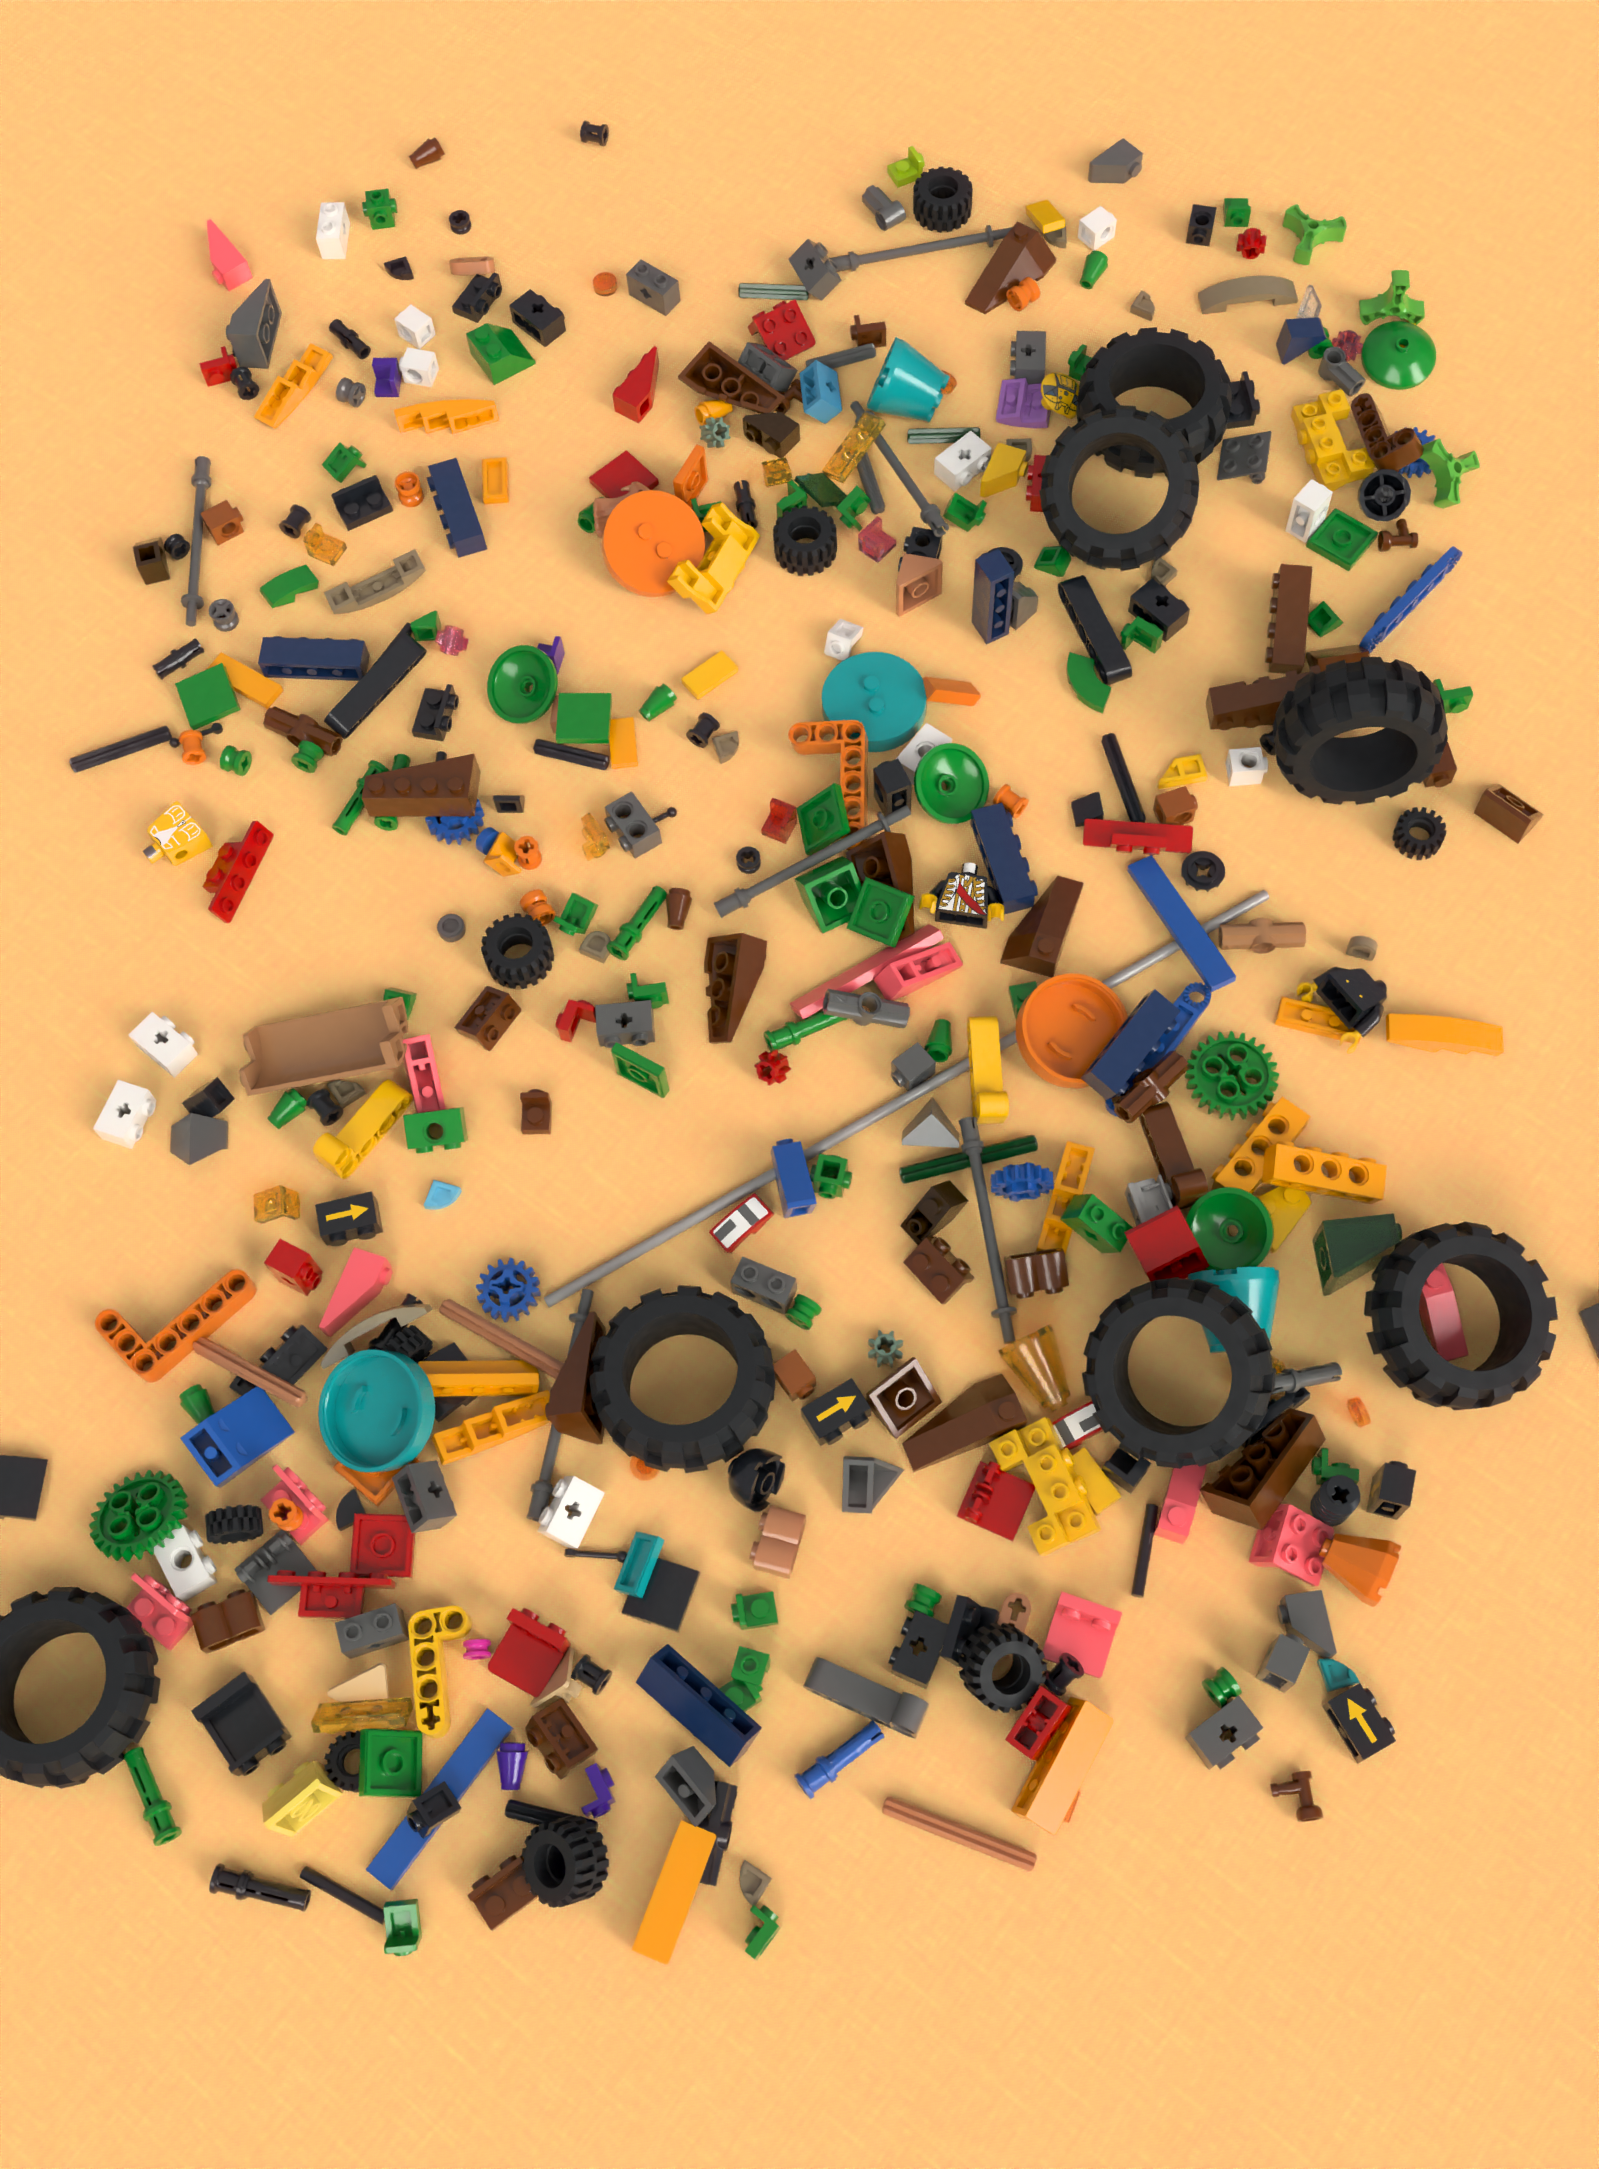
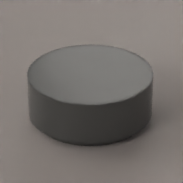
M456 914L443 916L437 924L440 937L447 942L460 940L466 931L463 919Z

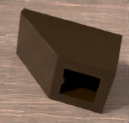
M781 412L746 415L743 418V429L746 438L751 442H756L769 454H774L780 459L800 441V425Z
M161 537L138 542L133 546L136 566L146 585L170 579Z
M950 1180L934 1185L927 1191L900 1226L919 1245L926 1237H933L953 1221L969 1200Z

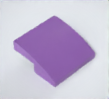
M1026 378L1002 380L996 421L1015 427L1048 428L1051 410L1045 409L1041 404V399L1043 398L1041 383L1028 385Z

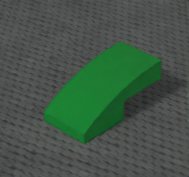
M303 565L273 578L260 587V593L269 605L275 608L295 602L296 594L318 589L319 581L309 567Z

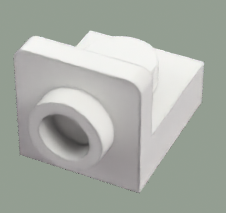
M840 619L828 631L824 653L841 661L849 658L851 648L862 637L864 627Z

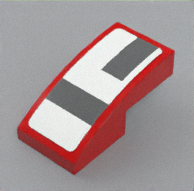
M754 1193L728 1213L709 1233L727 1253H732L751 1233L756 1234L774 1215V1212Z
M1092 1401L1052 1422L1063 1448L1071 1450L1081 1445L1082 1441L1103 1432V1429L1093 1416L1096 1410Z

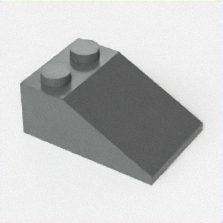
M270 279L263 280L232 314L230 325L226 326V337L231 342L233 355L237 358L240 367L268 369L282 315Z

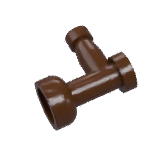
M795 379L791 383V387L782 394L785 396V399L776 408L777 412L785 414L790 409V401L793 398L803 403L800 380Z
M1399 519L1396 522L1399 535L1392 536L1389 531H1380L1378 535V549L1380 552H1386L1390 550L1391 546L1417 548V532L1409 533L1406 520Z
M1311 1771L1292 1773L1293 1781L1278 1785L1277 1783L1270 1784L1272 1797L1299 1794L1301 1807L1296 1811L1297 1822L1314 1821L1323 1818L1322 1809L1318 1805H1314L1309 1779H1312Z

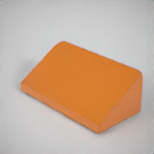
M932 677L923 678L927 701L974 706L981 697L980 692L971 682Z

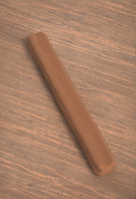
M447 1299L442 1302L439 1309L442 1315L557 1379L564 1363L455 1301Z
M200 1337L193 1343L195 1353L297 1408L302 1407L303 1403L308 1399L304 1390L205 1337Z
M892 1797L885 1799L882 1808L884 1815L1024 1870L1032 1871L1034 1869L1037 1855L1033 1852Z

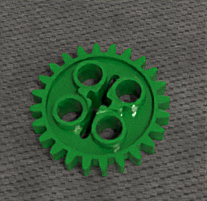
M1230 1031L1228 1038H1224L1223 1034L1218 1032L1216 1041L1209 1035L1206 1044L1199 1042L1197 1050H1192L1191 1059L1187 1061V1068L1189 1070L1186 1071L1185 1078L1190 1080L1186 1088L1195 1089L1192 1092L1191 1098L1196 1099L1200 1097L1201 1100L1198 1107L1201 1108L1207 1104L1209 1106V1115L1214 1110L1219 1111V1119H1222L1225 1113H1229L1231 1121L1234 1120L1236 1113H1239L1243 1120L1246 1119L1247 1111L1255 1116L1258 1112V1107L1264 1110L1267 1106V1101H1272L1274 1097L1273 1092H1276L1278 1087L1275 1081L1278 1080L1279 1073L1274 1072L1278 1064L1277 1062H1269L1273 1053H1263L1264 1043L1256 1047L1254 1045L1255 1037L1245 1041V1033L1243 1032L1239 1039L1235 1038L1233 1031ZM1238 1055L1242 1058V1061H1235L1230 1056ZM1213 1067L1217 1069L1218 1073H1210L1206 1068ZM1245 1078H1253L1258 1084H1250ZM1221 1091H1231L1233 1096H1225L1221 1093Z
M148 1470L145 1476L142 1477L139 1472H136L134 1480L131 1481L126 1476L124 1477V1485L119 1486L115 1483L113 1485L115 1490L113 1493L105 1492L106 1501L96 1503L100 1511L91 1513L95 1521L89 1524V1527L92 1529L90 1536L100 1552H103L107 1558L112 1556L115 1561H119L123 1557L126 1562H129L133 1554H135L138 1560H141L145 1551L153 1555L156 1545L164 1548L165 1543L163 1540L165 1538H175L172 1530L181 1529L182 1525L178 1520L187 1517L184 1509L189 1507L185 1500L188 1496L178 1480H175L171 1474L165 1476L159 1470L154 1475L151 1470Z

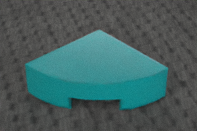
M1328 1658L1317 1661L1327 1692L1360 1683L1356 1674L1344 1664Z

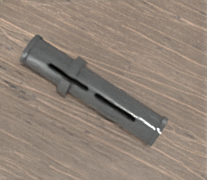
M1336 1362L1299 1370L1292 1368L1284 1369L1281 1373L1275 1375V1389L1272 1394L1283 1391L1293 1393L1303 1387L1339 1381L1341 1377L1337 1375H1342V1369Z

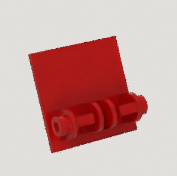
M980 1461L956 1517L1013 1542L1035 1491V1486L1030 1482L1000 1470V1465L995 1462L989 1461L986 1464Z

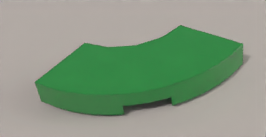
M1070 652L1067 661L1068 683L1082 703L1097 712L1103 713L1112 687L1102 683L1097 678L1093 668L1095 659Z

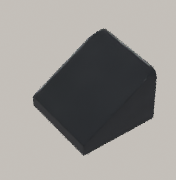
M1099 792L1071 802L1075 827L1084 826L1085 819L1103 820L1104 812Z
M493 795L498 813H524V795Z

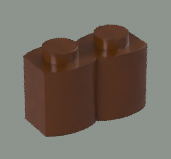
M1062 1248L1004 1257L1009 1293L1016 1295L1018 1299L1033 1297L1034 1292L1039 1290H1045L1046 1294L1060 1293L1063 1291V1287L1069 1286L1065 1253Z
M244 1589L228 1594L227 1600L216 1604L214 1601L204 1603L197 1608V1612L191 1614L200 1649L206 1654L266 1630L255 1595L250 1591L245 1592Z

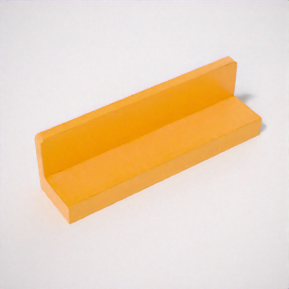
M523 1360L418 1362V1365L423 1369L430 1381L434 1397L530 1396L538 1393L539 1389L538 1369Z
M1070 1697L1067 1702L1073 1709L1040 1759L1036 1761L1011 1809V1812L1020 1818L1035 1823L1052 1835H1055L1061 1826L1113 1724V1719L1086 1700Z
M682 1820L680 1821L631 1949L632 1951L665 1965L670 1963L717 1838L714 1833L697 1826L695 1827Z

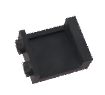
M245 1671L191 1710L196 1720L203 1723L230 1765L228 1769L231 1774L236 1776H247L254 1772L260 1766L259 1761L268 1754L273 1756L286 1747V1741L292 1737L254 1677Z

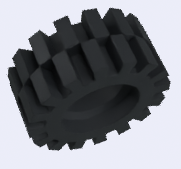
M1414 807L1411 812L1408 809L1403 815L1401 814L1392 836L1393 841H1395V848L1401 847L1399 853L1402 855L1405 852L1409 853L1407 856L1409 859H1412L1413 855H1417L1416 860H1422L1423 855L1426 859H1429L1432 854L1435 855L1445 839L1447 830H1445V822L1441 823L1443 818L1440 815L1436 818L1434 817L1436 813L1434 810H1431L1429 814L1426 813L1427 808L1422 807L1420 812H1418V807ZM1413 827L1422 828L1428 832L1429 838L1427 840L1416 839L1409 833V830Z
M410 1325L409 1328H403L402 1333L399 1331L394 1339L391 1338L388 1341L389 1345L384 1346L382 1350L402 1353L418 1364V1362L429 1356V1351L433 1348V1342L416 1326Z
M226 1506L225 1509L218 1508L216 1511H210L209 1514L205 1515L206 1535L209 1543L227 1544L232 1542L234 1544L238 1541L246 1542L248 1539H256V1537H260L263 1534L262 1511L259 1506Z
M348 1731L345 1732V1736L339 1735L336 1737L337 1742L335 1744L331 1743L328 1748L331 1750L329 1754H325L324 1759L327 1760V1764L324 1767L325 1771L329 1773L327 1775L329 1780L334 1782V1785L348 1792L359 1793V1773L349 1774L344 1768V1759L350 1751L360 1749V1731L354 1733Z

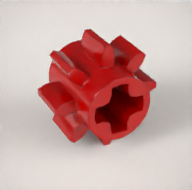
M1248 228L1243 234H1238L1236 251H1242L1243 258L1255 259L1260 253L1264 254L1267 236H1261L1260 229Z
M777 1049L770 1053L765 1051L758 1056L761 1061L755 1064L754 1067L757 1068L759 1079L767 1082L769 1086L775 1082L780 1084L787 1079L785 1073L791 1070L787 1056L778 1053Z

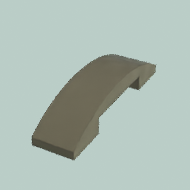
M1263 275L1235 278L1198 292L1202 314L1226 312L1227 305L1271 299L1273 306L1298 302L1293 281L1276 276Z
M416 549L393 559L395 566L352 587H349L348 583L345 582L324 592L333 613L343 614L371 607L393 597L410 586L426 571Z
M430 1304L401 1305L370 1316L355 1325L335 1342L322 1360V1368L325 1369L354 1353L355 1349L350 1341L394 1317H396L400 1326L403 1327L433 1310Z

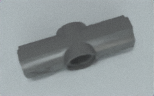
M828 989L823 1001L822 1011H824V1014L852 1019L861 1026L875 1023L904 1029L910 1016L908 1003L881 999L873 992H865L859 995ZM862 1006H866L870 1012L866 1011Z

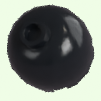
M1380 469L1370 473L1362 481L1358 489L1357 500L1361 511L1368 518L1375 521H1390L1398 518L1408 506L1411 489L1407 479L1397 471Z
M755 1448L747 1450L739 1455L738 1458L732 1460L728 1468V1482L730 1492L736 1501L754 1512H760L767 1508L770 1502L766 1501L771 1493L775 1495L778 1493L784 1479L785 1463L780 1461L782 1456L770 1450Z

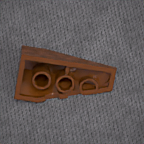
M1017 221L997 248L965 300V305L983 314H987L1006 302L1007 291L1013 286H1019L1020 281L1024 278L1030 277L1036 281L1044 278L1056 263V257L1037 230Z
M710 341L678 375L680 381L699 394L760 414L773 413L785 399V396Z
M884 831L845 852L847 859L853 862L861 886L864 883L865 877L913 895L912 858L905 834ZM913 903L898 942L915 934Z
M1057 876L1008 937L1000 963L1047 977H1054L1084 883Z
M744 933L707 939L704 973L709 974V986L706 987V996H709L711 999V1008L707 1012L709 1043L732 1042L763 971L766 959V940Z
M594 1311L589 1312L551 1389L549 1403L545 1406V1414L548 1421H551L559 1433L598 1445L603 1443L605 1427L602 1425L592 1400L589 1377L593 1374L594 1364L591 1358L598 1338L606 1336L605 1326Z

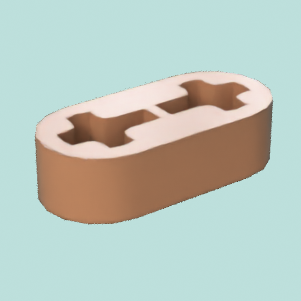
M489 256L455 258L449 261L452 275L488 274L495 271L494 258Z
M1020 1593L1010 1594L1006 1597L997 1624L1001 1626L1002 1623H1006L1024 1633L1031 1612V1604L1028 1598ZM1016 1601L1022 1602L1021 1608L1025 1609V1613L1019 1612L1016 1621L1010 1620L1012 1609L1008 1605H1014Z

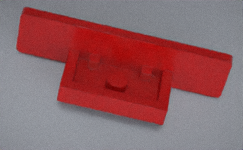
M1085 819L1084 846L1116 848V852L1132 853V850H1143V854L1159 855L1160 852L1189 854L1192 851V826Z
M252 821L242 842L224 843L219 849L218 857L213 867L208 871L202 886L209 893H216L208 910L224 923L232 921L274 837V834L259 821Z
M278 1570L277 1575H268L267 1582L274 1586H301L298 1617L348 1619L363 1614L365 1588L395 1589L396 1582L388 1579V1574L370 1573L369 1578H357V1573L339 1572L338 1577H326L327 1573L321 1571H308V1576H296L295 1571Z

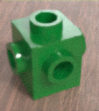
M389 189L365 191L366 202H362L363 213L365 217L369 216L372 230L395 227L394 213H398L395 198H391Z
M819 1154L817 1165H812L810 1179L814 1184V1192L828 1199L842 1198L844 1188L849 1189L852 1180V1172L848 1171V1159L836 1155Z

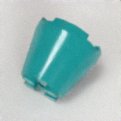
M896 337L875 381L867 402V408L877 413L930 422L935 408H938L943 397L942 390L940 389H945L950 376L945 374L905 340Z
M1237 1267L1236 1269L1219 1270L1217 1273L1216 1270H1205L1188 1275V1279H1200L1219 1285V1289L1233 1297L1237 1296L1253 1311L1251 1315L1261 1329L1265 1328L1270 1341L1280 1283L1279 1270H1275L1273 1267ZM1202 1325L1210 1353L1226 1352L1218 1338Z

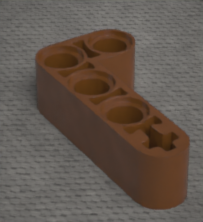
M1363 393L1354 398L1351 403V410L1369 457L1377 470L1389 469L1398 471L1422 456L1424 447L1412 428H1403L1390 435L1382 413L1372 396L1368 393Z
M1165 1101L1149 1106L1139 1116V1120L1159 1174H1161L1163 1182L1168 1183L1171 1188L1173 1198L1170 1201L1172 1206L1178 1205L1179 1209L1191 1207L1201 1196L1208 1193L1205 1174L1200 1167L1194 1169L1170 1104Z

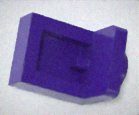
M595 1763L585 1768V1771L598 1799L583 1806L581 1809L585 1816L593 1815V1818H598L611 1810L610 1805L615 1803L616 1800L610 1789L615 1784L607 1767L601 1770L600 1766Z

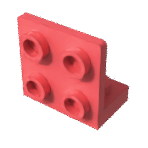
M276 1464L272 1469L279 1475L282 1481L260 1500L268 1509L272 1507L274 1501L280 1498L291 1500L301 1508L304 1516L303 1522L298 1529L289 1533L302 1545L329 1520L323 1513L326 1507L289 1467L283 1470ZM290 1510L285 1511L283 1520L288 1519L287 1513L291 1512Z
M1280 1504L1262 1530L1258 1529L1248 1562L1257 1567H1278L1312 1586H1319L1324 1569L1322 1565L1323 1557L1319 1555V1551L1325 1538L1332 1539L1334 1528L1291 1504Z
M134 1572L130 1578L143 1589L126 1608L142 1622V1628L171 1651L193 1626L191 1616L189 1615L192 1609L182 1600L169 1593L170 1590L158 1580L153 1579L148 1574L141 1577Z
M1061 1591L1043 1648L1045 1656L1043 1659L1058 1664L1059 1657L1063 1653H1069L1080 1662L1084 1669V1674L1101 1678L1122 1612Z

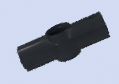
M715 1781L716 1805L697 1826L717 1836L700 1883L717 1886L723 1853L727 1851L733 1824L731 1817L738 1793V1786L725 1782Z

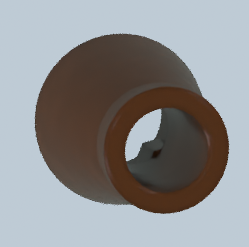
M434 137L431 140L428 138L409 158L417 169L441 160V156L445 155L438 140Z
M683 888L669 889V894L666 895L668 928L673 930L684 929V923L693 900L690 897L691 892Z

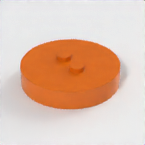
M649 490L628 496L613 509L603 529L601 548L603 559L609 572L621 586L638 595L661 597L676 592L667 581L678 562L689 560L697 568L704 557L705 537L702 525L689 505L667 492Z
M1082 974L1057 975L1040 984L1022 1003L1016 1019V1040L1025 1062L1039 1077L1056 1086L1083 1088L1089 1085L1081 1079L1082 1075L1124 1023L1128 1015L1118 996L1101 981Z

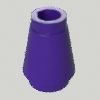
M502 1742L500 1743V1751H496L501 1790H520L528 1751H525V1743Z

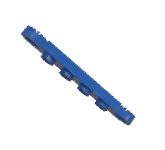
M1452 546L1434 565L1429 564L1423 571L1421 578L1418 581L1413 580L1402 597H1396L1390 606V610L1387 613L1382 612L1377 617L1374 626L1366 633L1359 646L1368 650L1370 654L1376 648L1375 645H1378L1379 642L1381 643L1444 579L1445 574L1454 569L1463 552Z
M1194 982L1185 987L1184 991L1173 1003L1180 1010V1013L1175 1018L1177 1024L1167 1035L1163 1033L1159 1039L1162 1042L1152 1055L1147 1054L1143 1059L1146 1064L1139 1073L1152 1068L1169 1051H1176L1210 1003L1211 993L1206 985ZM1199 992L1203 995L1204 1000L1200 1003L1193 1002V1000H1190L1189 994ZM1130 1076L1127 1080L1130 1085L1121 1096L1134 1085L1132 1081L1136 1076ZM1113 1096L1105 1100V1107L1110 1114L1117 1116L1112 1099L1115 1097Z

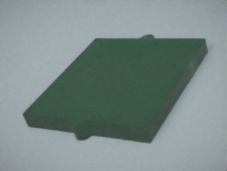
M807 473V475L796 476L794 479L821 507H837L847 496L824 473Z

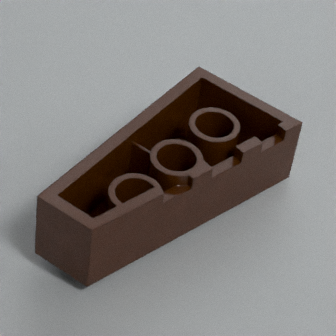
M1281 564L1278 573H1273L1271 584L1273 597H1271L1269 613H1272V617L1267 630V638H1270V647L1266 648L1265 663H1269L1268 672L1282 674L1296 670L1297 674L1302 672L1305 661L1312 566Z
M1320 665L1310 667V672L1297 674L1296 670L1285 672L1286 677L1271 680L1269 676L1260 677L1249 685L1241 681L1209 688L1206 708L1210 730L1273 725L1276 718L1275 714L1287 691H1294L1297 681L1309 673H1320Z
M469 754L365 776L362 800L370 817L475 816L481 771L475 754Z
M1288 1408L1261 1433L1263 1438L1258 1443L1249 1444L1241 1451L1243 1456L1232 1466L1227 1464L1218 1472L1220 1477L1212 1485L1207 1482L1200 1491L1211 1512L1262 1530L1326 1440L1313 1414Z

